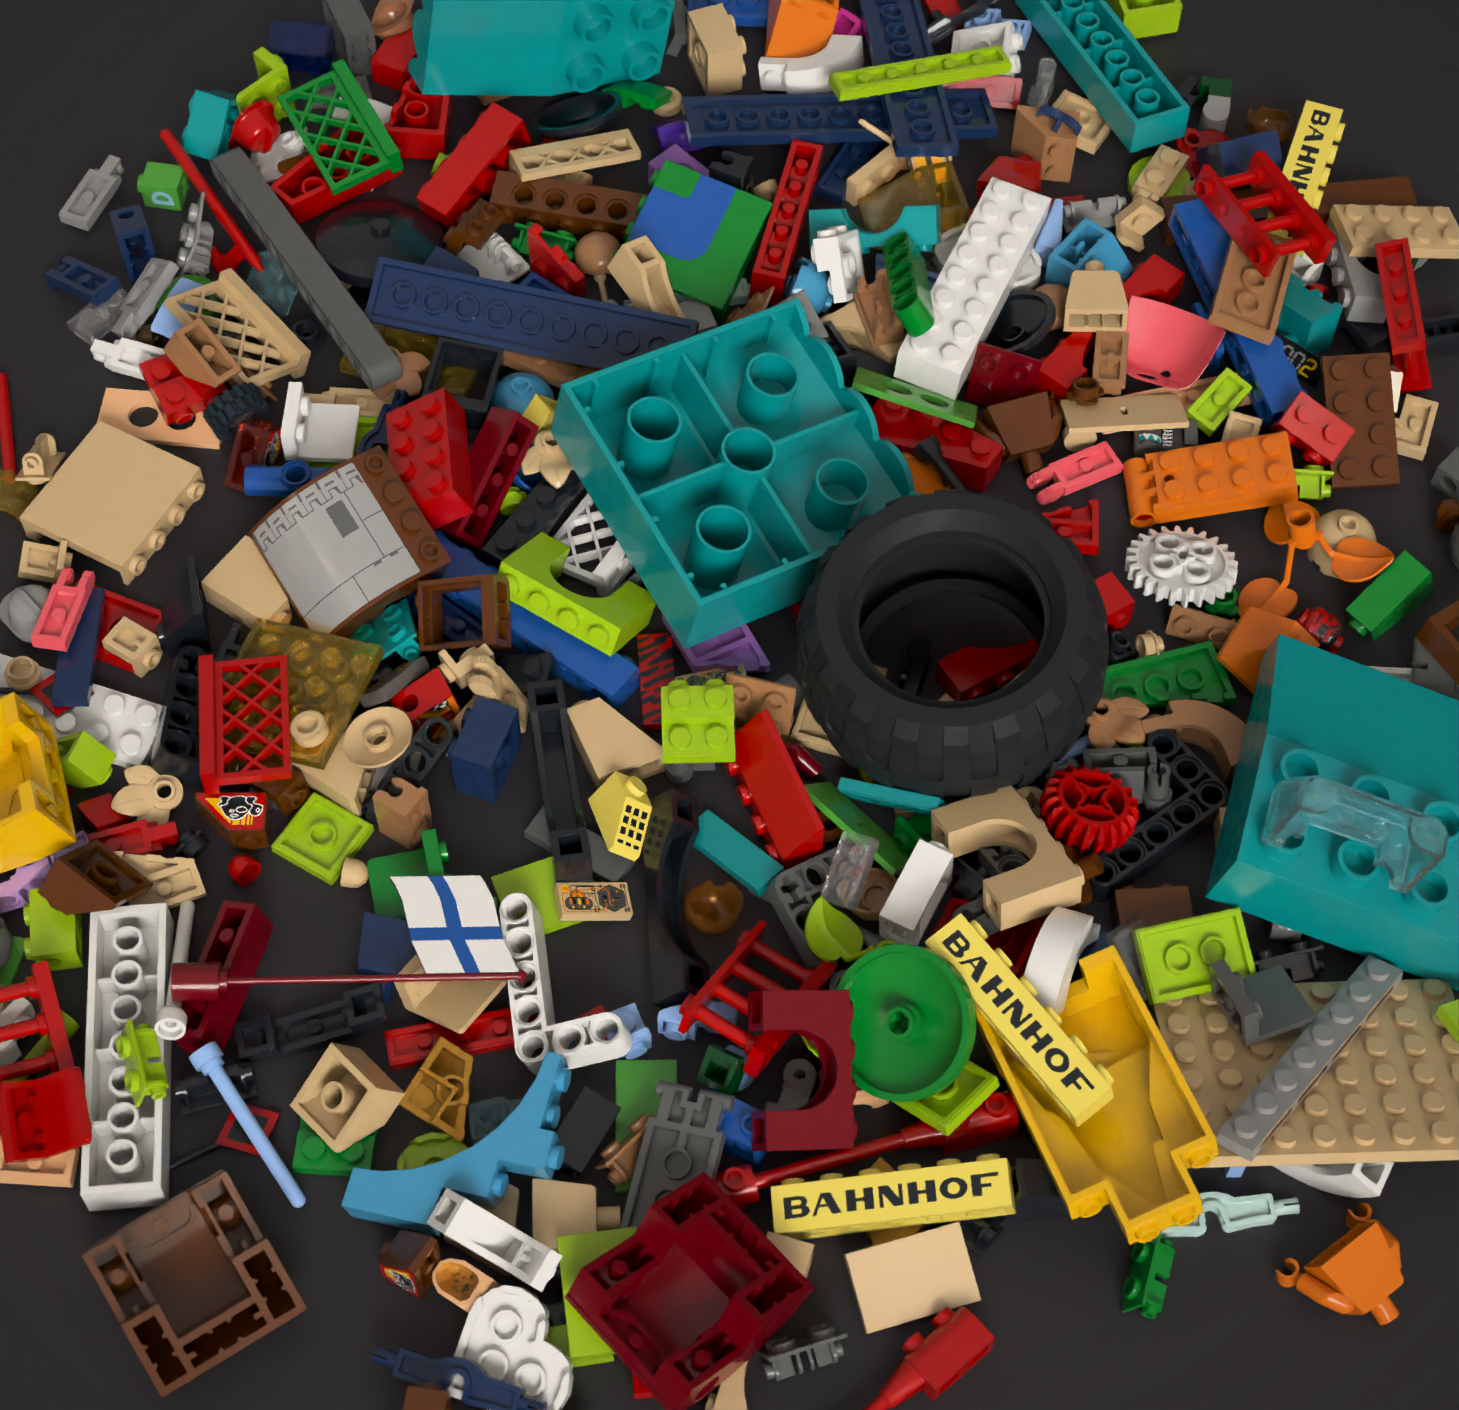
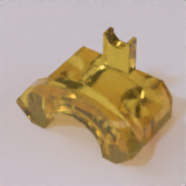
M0 467V511L10 513L18 521H21V514L39 493L37 485L29 484L28 481H16L13 469L6 471Z

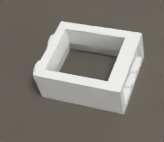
M919 839L879 914V936L897 944L918 946L952 881L953 854L949 853L950 851L946 846L936 841L928 843Z

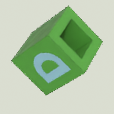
M148 161L144 173L139 175L137 181V189L139 193H142L144 205L146 207L182 211L190 188L187 175L180 165Z

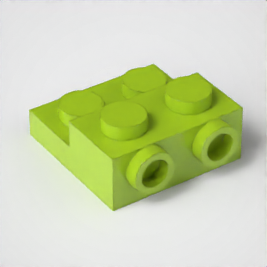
M711 679L706 681L704 685L690 686L685 680H674L668 686H661L662 764L735 762L733 685H726L720 679Z

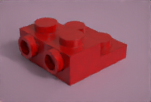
M166 354L139 364V370L167 426L175 422L176 424L188 422L195 414L207 409L208 403L214 402L213 398L217 395H223L222 392L227 389L225 383L215 388L183 376Z

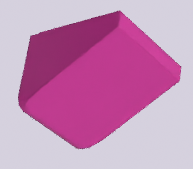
M841 7L838 11L832 35L863 36L864 30L861 19Z

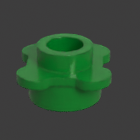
M1232 587L1231 593L1225 592L1224 599L1215 597L1214 604L1207 602L1204 610L1210 615L1217 614L1234 617L1239 611V607L1236 606L1239 594Z

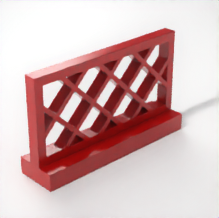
M213 654L198 656L199 767L205 795L220 793V786L291 779L292 754L287 655L218 662L214 661ZM280 668V674L270 683L259 676L265 669ZM240 672L245 675L235 686L224 681V673ZM252 681L264 688L253 699L241 692ZM270 694L281 700V703L271 712L260 705ZM234 698L246 704L235 715L224 709ZM254 710L263 716L264 719L252 729L242 720ZM271 723L282 729V732L272 742L261 735ZM237 727L246 735L236 745H233L225 739V736ZM253 740H256L265 748L256 757L252 758L242 750ZM272 753L283 759V767L266 768L261 763ZM236 756L247 763L241 771L225 772V766Z

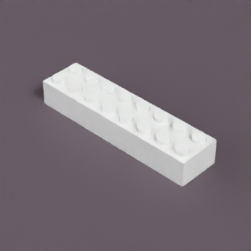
M995 177L991 178L930 291L935 322L923 335L910 337L907 334L898 351L893 377L952 400L956 399L973 366L979 341L985 343L1046 221L1052 198Z
M167 903L118 906L113 910L90 912L84 1083L89 1119L92 1124V1141L90 1144L82 1147L80 1195L89 1211L159 1206L169 1200L172 1040L163 1039L156 1034L161 1056L159 1059L148 1060V1063L163 1062L169 1088L166 1090L167 1095L158 1100H153L151 1095H146L139 1107H135L132 1093H127L124 1082L126 1066L124 1058L120 1059L118 1057L116 1049L117 1036L121 1035L128 1019H132L134 1029L142 1023H148L154 1029L157 1013L166 1006L174 944V922Z

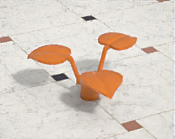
M1301 501L1270 506L1264 521V533L1266 538L1274 544H1288L1284 578L1281 583L1273 578H1259L1249 582L1239 595L1238 616L1241 617L1246 607L1249 606L1283 617L1288 616L1294 610L1298 601L1297 593L1286 587L1290 582L1295 548L1305 550L1312 547L1315 541H1319L1326 554L1330 558H1334L1331 564L1333 574L1347 582H1363L1373 578L1393 562L1394 554L1387 547L1360 537L1341 540L1337 545V551H1334L1325 540L1323 531L1316 530L1315 522L1320 518V514L1314 507Z

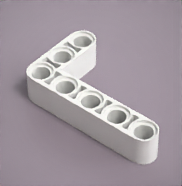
M519 892L506 896L502 900L499 909L503 940L518 971L521 968L527 974L526 980L523 983H519V980H507L517 1056L535 1075L538 1074L547 1051L562 1054L569 1069L625 1056L632 1047L633 1037L623 1021L614 1013L604 1012L562 1023H555L541 913L526 894ZM527 911L522 918L515 920L520 913ZM531 945L526 952L520 953L524 946ZM535 978L529 987L523 988L528 980ZM535 1013H539L537 1019H535L533 1022L527 1023L529 1017H531ZM618 1030L613 1039L604 1041L609 1032ZM581 1039L575 1048L568 1049L572 1041ZM539 1048H544L538 1057L531 1058L533 1052Z

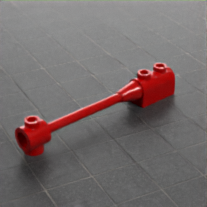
M1008 1090L993 1092L948 1137L924 1121L918 1120L899 1130V1133L854 1145V1149L836 1150L753 1174L749 1163L730 1167L717 1172L715 1183L742 1211L747 1205L759 1202L758 1189L779 1184L785 1179L800 1178L901 1148L940 1147L944 1157L1014 1137L1019 1127L1018 1112L1013 1097Z
M949 1306L945 1307L931 1322L936 1328L926 1338L920 1332H917L904 1343L901 1349L906 1355L901 1359L900 1365L880 1389L878 1396L862 1410L892 1409L921 1390L933 1402L992 1350L995 1337L965 1307H960L955 1313Z

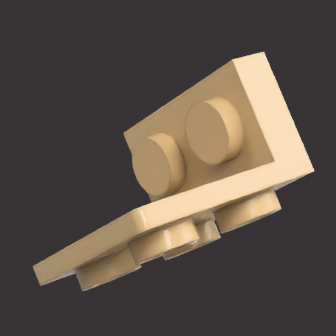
M415 955L398 974H425L417 955ZM507 980L394 982L405 1009L462 1034L507 984Z

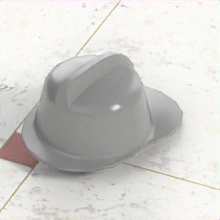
M30 584L17 587L6 595L0 603V618L15 636L24 642L31 643L32 632L50 592L42 585Z

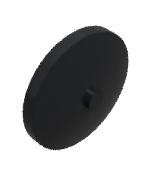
M365 201L340 208L325 218L316 233V249L340 281L353 286L371 289L379 256L424 265L436 246L445 249V243L443 242L445 236L438 222L421 209L400 202Z

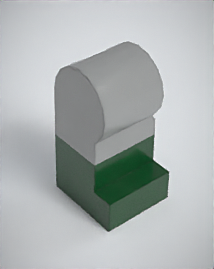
M1202 76L1197 95V104L1204 105L1198 126L1200 132L1213 129L1224 134L1230 113L1231 79Z

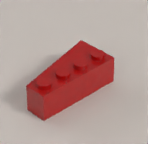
M412 76L409 81L405 82L402 88V95L398 103L394 104L391 110V117L388 123L385 122L384 127L395 145L403 150V158L436 160L440 152L447 155L454 95H422Z
M492 102L487 110L481 112L471 130L460 138L454 151L440 163L438 171L429 182L424 183L420 188L416 199L422 211L449 229L452 225L457 227L456 223L465 209L470 211L483 194H492L497 170L509 172V150L533 146L523 119Z
M340 128L329 138L339 140L343 128ZM349 130L346 141L360 144L363 133ZM321 144L318 155L332 158L336 147ZM396 145L403 164V150ZM342 149L338 160L353 163L357 152ZM308 154L271 184L270 188L296 223L301 225L402 175L403 169L394 174L388 169L334 196ZM363 154L359 165L369 167L378 163L379 160L376 156ZM335 167L332 179L335 183L348 177L350 170Z
M881 398L871 408L877 422L879 438L890 441L901 452H908L916 457L912 450L924 439L934 434L942 444L940 447L944 452L942 457L969 489L984 492L1000 470L1003 445L966 426Z

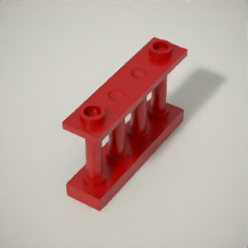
M1264 150L1254 152L1245 172L1221 178L1209 164H1203L1192 189L1264 278L1270 276L1280 256L1304 251L1314 264L1326 261L1337 237ZM1249 184L1257 195L1237 199L1230 189ZM1267 206L1275 217L1256 222L1248 211ZM1285 228L1293 237V240L1274 244L1265 233Z
M1408 237L1376 243L1375 251L1393 363L1396 368L1403 372L1400 394L1430 389L1432 384L1426 355V339Z
M762 920L751 931L748 929L743 931L732 954L696 995L690 993L685 998L679 1009V1013L683 1016L678 1028L680 1033L685 1034L694 1022L698 1020L745 1049L744 1053L748 1055L743 1071L755 1079L793 1032H763L761 1036L757 1033L751 1035L707 1007L715 998H718L748 1017V999L726 986L734 976L759 991L787 990L745 965L752 955L798 981L799 990H828L830 979L837 968L836 964L822 960L815 970L811 967L805 969L761 942L767 923Z
M47 960L32 964L31 976L25 977L24 982L0 987V1003L29 996L30 1000L37 998L40 1013H36L35 1018L1 1026L0 1043L39 1033L40 1036H47L50 1049L45 1050L44 1055L0 1066V1082L45 1070L53 1073L75 1066Z

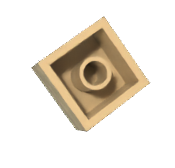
M722 3L688 11L687 56L706 96H719L742 90V76L746 75L743 54H746V44L743 36H738L736 32V25L732 14H727Z

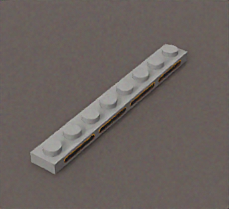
M1368 955L1316 1016L1315 1021L1310 1023L1218 1131L1217 1144L1252 1161L1399 985L1403 970Z

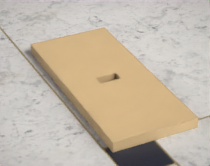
M1178 394L1098 398V403L1090 406H1080L1075 401L1060 400V409L1068 434L1189 427V421Z

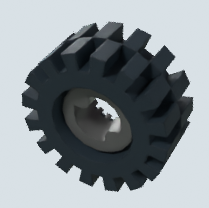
M243 382L240 386L238 384L232 386V389L229 391L228 389L222 392L223 395H217L213 398L214 402L208 403L207 409L203 411V417L219 440L226 441L228 438L230 440L235 439L236 435L242 436L246 430L255 428L253 425L259 424L262 421V417H266L268 414L269 406L253 383L249 382L247 384V382Z

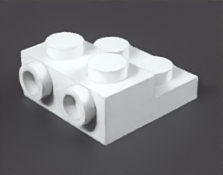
M1012 20L957 30L953 32L951 53L1000 45L1012 66L1010 73L998 76L1014 77L1016 73L1021 72V63L1017 51L1023 50V39L1021 33L1016 32Z
M837 225L817 231L818 238L813 239L811 247L812 261L817 266V272L830 271L828 290L830 295H833L834 303L850 301L853 299V294L857 291L859 277L864 275L858 229L847 230V225Z

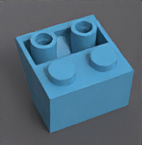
M1085 217L1049 255L1045 281L1047 283L1061 284L1069 289L1072 272L1084 270L1085 264L1093 260L1102 262L1104 270L1119 272L1121 281H1126L1130 278L1134 268L1113 233Z

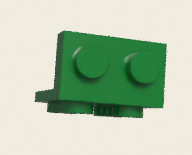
M435 828L421 831L423 849L372 858L367 862L366 866L368 868L375 914L406 920L403 903L396 888L390 881V877L452 876V873L444 874L442 864L448 863L449 858L445 841L438 842Z

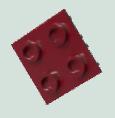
M979 341L965 400L988 407L1034 395L1037 392L1035 388L1042 361Z

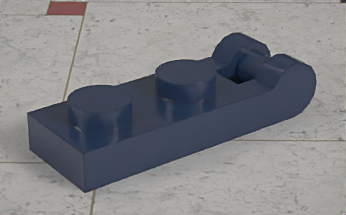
M66 255L61 259L58 267L55 269L50 268L42 274L44 281L52 289L60 288L96 306L107 302L114 293L122 288L117 277L70 255Z

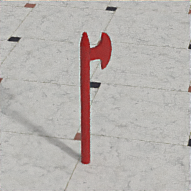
M162 130L159 137L201 195L202 192H205L204 201L235 243V246L226 254H222L214 245L211 250V261L216 274L219 276L220 271L229 268L237 274V267L244 259L256 270L262 272L263 266L260 257L171 130Z

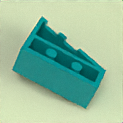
M1291 273L1275 334L1276 336L1282 334L1317 355L1330 348L1343 306L1338 302L1328 303L1322 299L1323 293L1318 289L1308 290L1301 285L1302 279Z

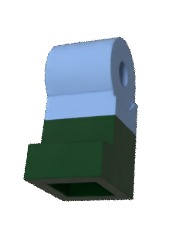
M717 1044L708 1045L696 1081L724 1094L744 1090L754 1080L752 1076L743 1071L748 1055L744 1053V1050L733 1045H729L726 1048Z

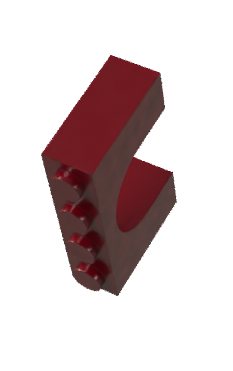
M766 990L748 992L749 1032L786 1031L797 1033L814 1046L822 1067L819 1088L813 1098L805 1105L793 1110L751 1111L752 1151L854 1149V1140L857 1137L858 1126L856 1119L853 1117L856 1083L852 1077V1060L855 1056V1044L851 1038L850 1022L854 1016V1006L850 999L849 990Z

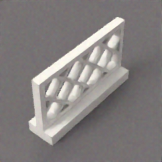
M587 493L553 538L572 549L573 556L567 557L562 573L595 586L599 595L607 597L619 587L632 570L633 565L618 540L614 545L600 548L598 539L613 536L614 534L610 527L595 530L593 522L604 518L600 511L590 513V507L594 504V501L589 493ZM590 523L591 532L576 536L571 535L572 530L576 526ZM590 541L595 542V550L576 554L575 545ZM598 558L600 560L599 565L592 573L581 569L579 563Z

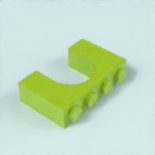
M540 532L501 561L497 575L508 577L510 600L610 657L649 624L656 605L649 591L631 581L625 583L612 595L602 598L585 597L565 589L557 583L556 579L562 574L570 547L543 532Z

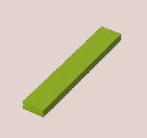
M1000 45L831 73L829 74L828 84L839 102L1006 74L1011 72L1012 63Z

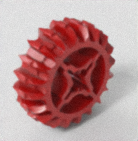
M1083 763L1077 769L1068 765L1064 771L1057 770L1052 778L1046 782L1039 800V807L1041 808L1040 818L1045 821L1047 830L1055 831V840L1064 839L1067 845L1079 847L1081 853L1086 849H1090L1093 853L1098 854L1101 850H1104L1110 854L1115 847L1121 848L1129 837L1133 835L1136 828L1135 825L1139 819L1138 799L1132 797V788L1123 787V778H1112L1111 770L1107 773L1100 772L1097 765L1092 770L1087 769Z

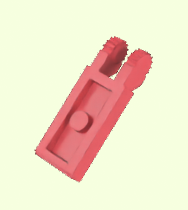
M1103 441L1052 462L1048 467L1032 473L1027 478L1026 484L1029 489L1034 490L1046 486L1053 479L1055 484L1042 489L1036 496L1038 502L1041 505L1057 501L1062 495H1069L1122 473L1124 465L1107 441Z
M62 568L56 584H53L32 632L30 640L33 647L68 651L91 596L92 589H94L95 574L93 571H83L77 587H71L74 582V571L72 568Z

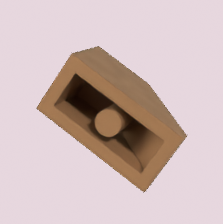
M200 317L175 331L163 349L183 376L215 388L242 371V368Z

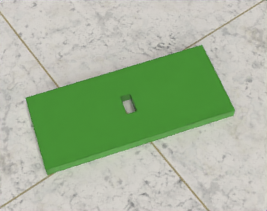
M830 781L804 785L812 803L892 876L902 873L910 855L907 852H901L893 838L848 797L839 792Z
M616 1060V1105L621 1107V1111L616 1117L615 1139H618L620 1142L631 1133L627 1129L628 1126L643 1113H646L647 1116L658 1113L662 1096L656 1095L657 1083L659 1080L677 1084V1060ZM633 1177L626 1184L621 1183L615 1186V1193H629Z

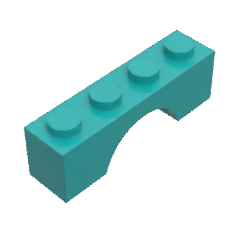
M941 205L904 206L897 222L881 233L868 232L858 227L850 218L846 208L809 210L810 249L813 245V239L818 238L817 231L837 225H847V230L858 229L861 254L870 253V247H882V253H884L883 247L891 237L901 232L908 233L919 251H933V245L942 244Z

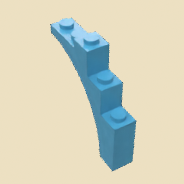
M546 1052L535 1081L517 1108L497 1129L475 1145L443 1161L414 1169L378 1171L353 1168L341 1206L351 1217L440 1237L441 1232L426 1222L446 1188L474 1204L496 1209L499 1197L503 1198L507 1191L509 1176L506 1174L507 1171L552 1180L554 1170H559L562 1165L565 1150L557 1134L550 1130L555 1129L558 1125L560 1118L559 1099L561 1093L568 1090L571 1080V1069H569L562 1054Z

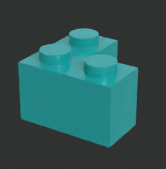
M195 89V93L189 102L190 116L188 125L182 133L183 149L186 153L210 160L229 151L227 148L234 123L239 116L236 103L237 95L223 90Z

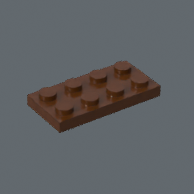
M1390 353L1322 356L1320 367L1323 406L1355 429V432L1335 461L1328 465V470L1334 471V475L1329 479L1331 490L1398 486L1400 484Z

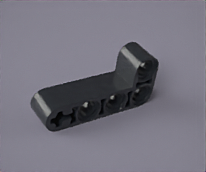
M187 645L179 650L168 673L151 754V764L160 774L171 775L179 780L203 786L199 767V735H195L199 715L198 656L207 654L202 648Z

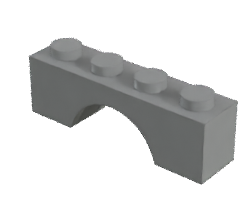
M1329 216L1326 225L1337 237V240L1326 259V265L1330 266L1332 285L1337 289L1338 303L1343 306L1346 321L1384 323L1386 311L1380 275L1368 270L1360 263L1366 257L1348 256Z

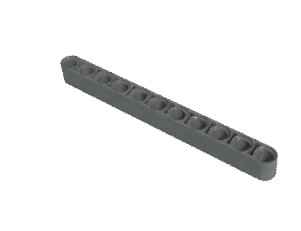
M238 146L209 160L211 169L221 187L371 391H375L402 378L403 371L395 354L244 151Z

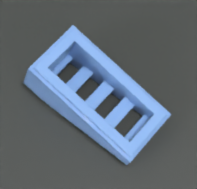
M1059 198L1054 200L1035 244V251L1042 260L1041 267L1047 268L1049 255L1062 241L1063 200Z

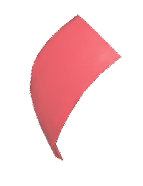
M1131 295L1126 333H1129L1126 373L1133 378L1175 390L1187 388L1201 376L1226 334L1225 329L1208 323V320L1169 304ZM1168 371L1171 374L1170 377H1165L1160 373ZM1137 374L1149 375V376H1152V377H1154V378H1156V379L1144 378V377H1141V376H1139V375H1137Z

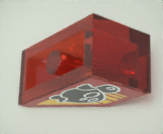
M259 418L239 421L224 486L245 493L244 471L247 465H276L282 448L280 438L282 426Z

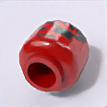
M1319 606L1313 607L1311 610L1307 607L1304 608L1295 619L1320 644L1319 649L1327 652H1336L1344 641V638L1340 636L1343 629L1342 622Z

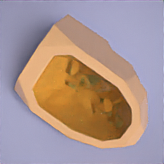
M449 1258L439 1261L432 1273V1282L437 1292L467 1313L470 1312L476 1299L484 1296L489 1290L502 1286L464 1260Z

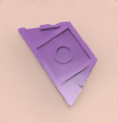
M662 614L663 623L669 633H671L673 640L693 673L717 668L722 670H738V664L742 663L746 673L770 672L771 664L747 624L684 650Z

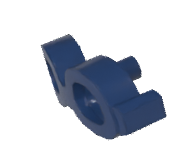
M1040 106L1036 114L1037 117L1043 115L1056 120L1051 129L1056 133L1062 122L1073 129L1076 136L1079 135L1082 129L1080 123L1073 117L1054 107Z

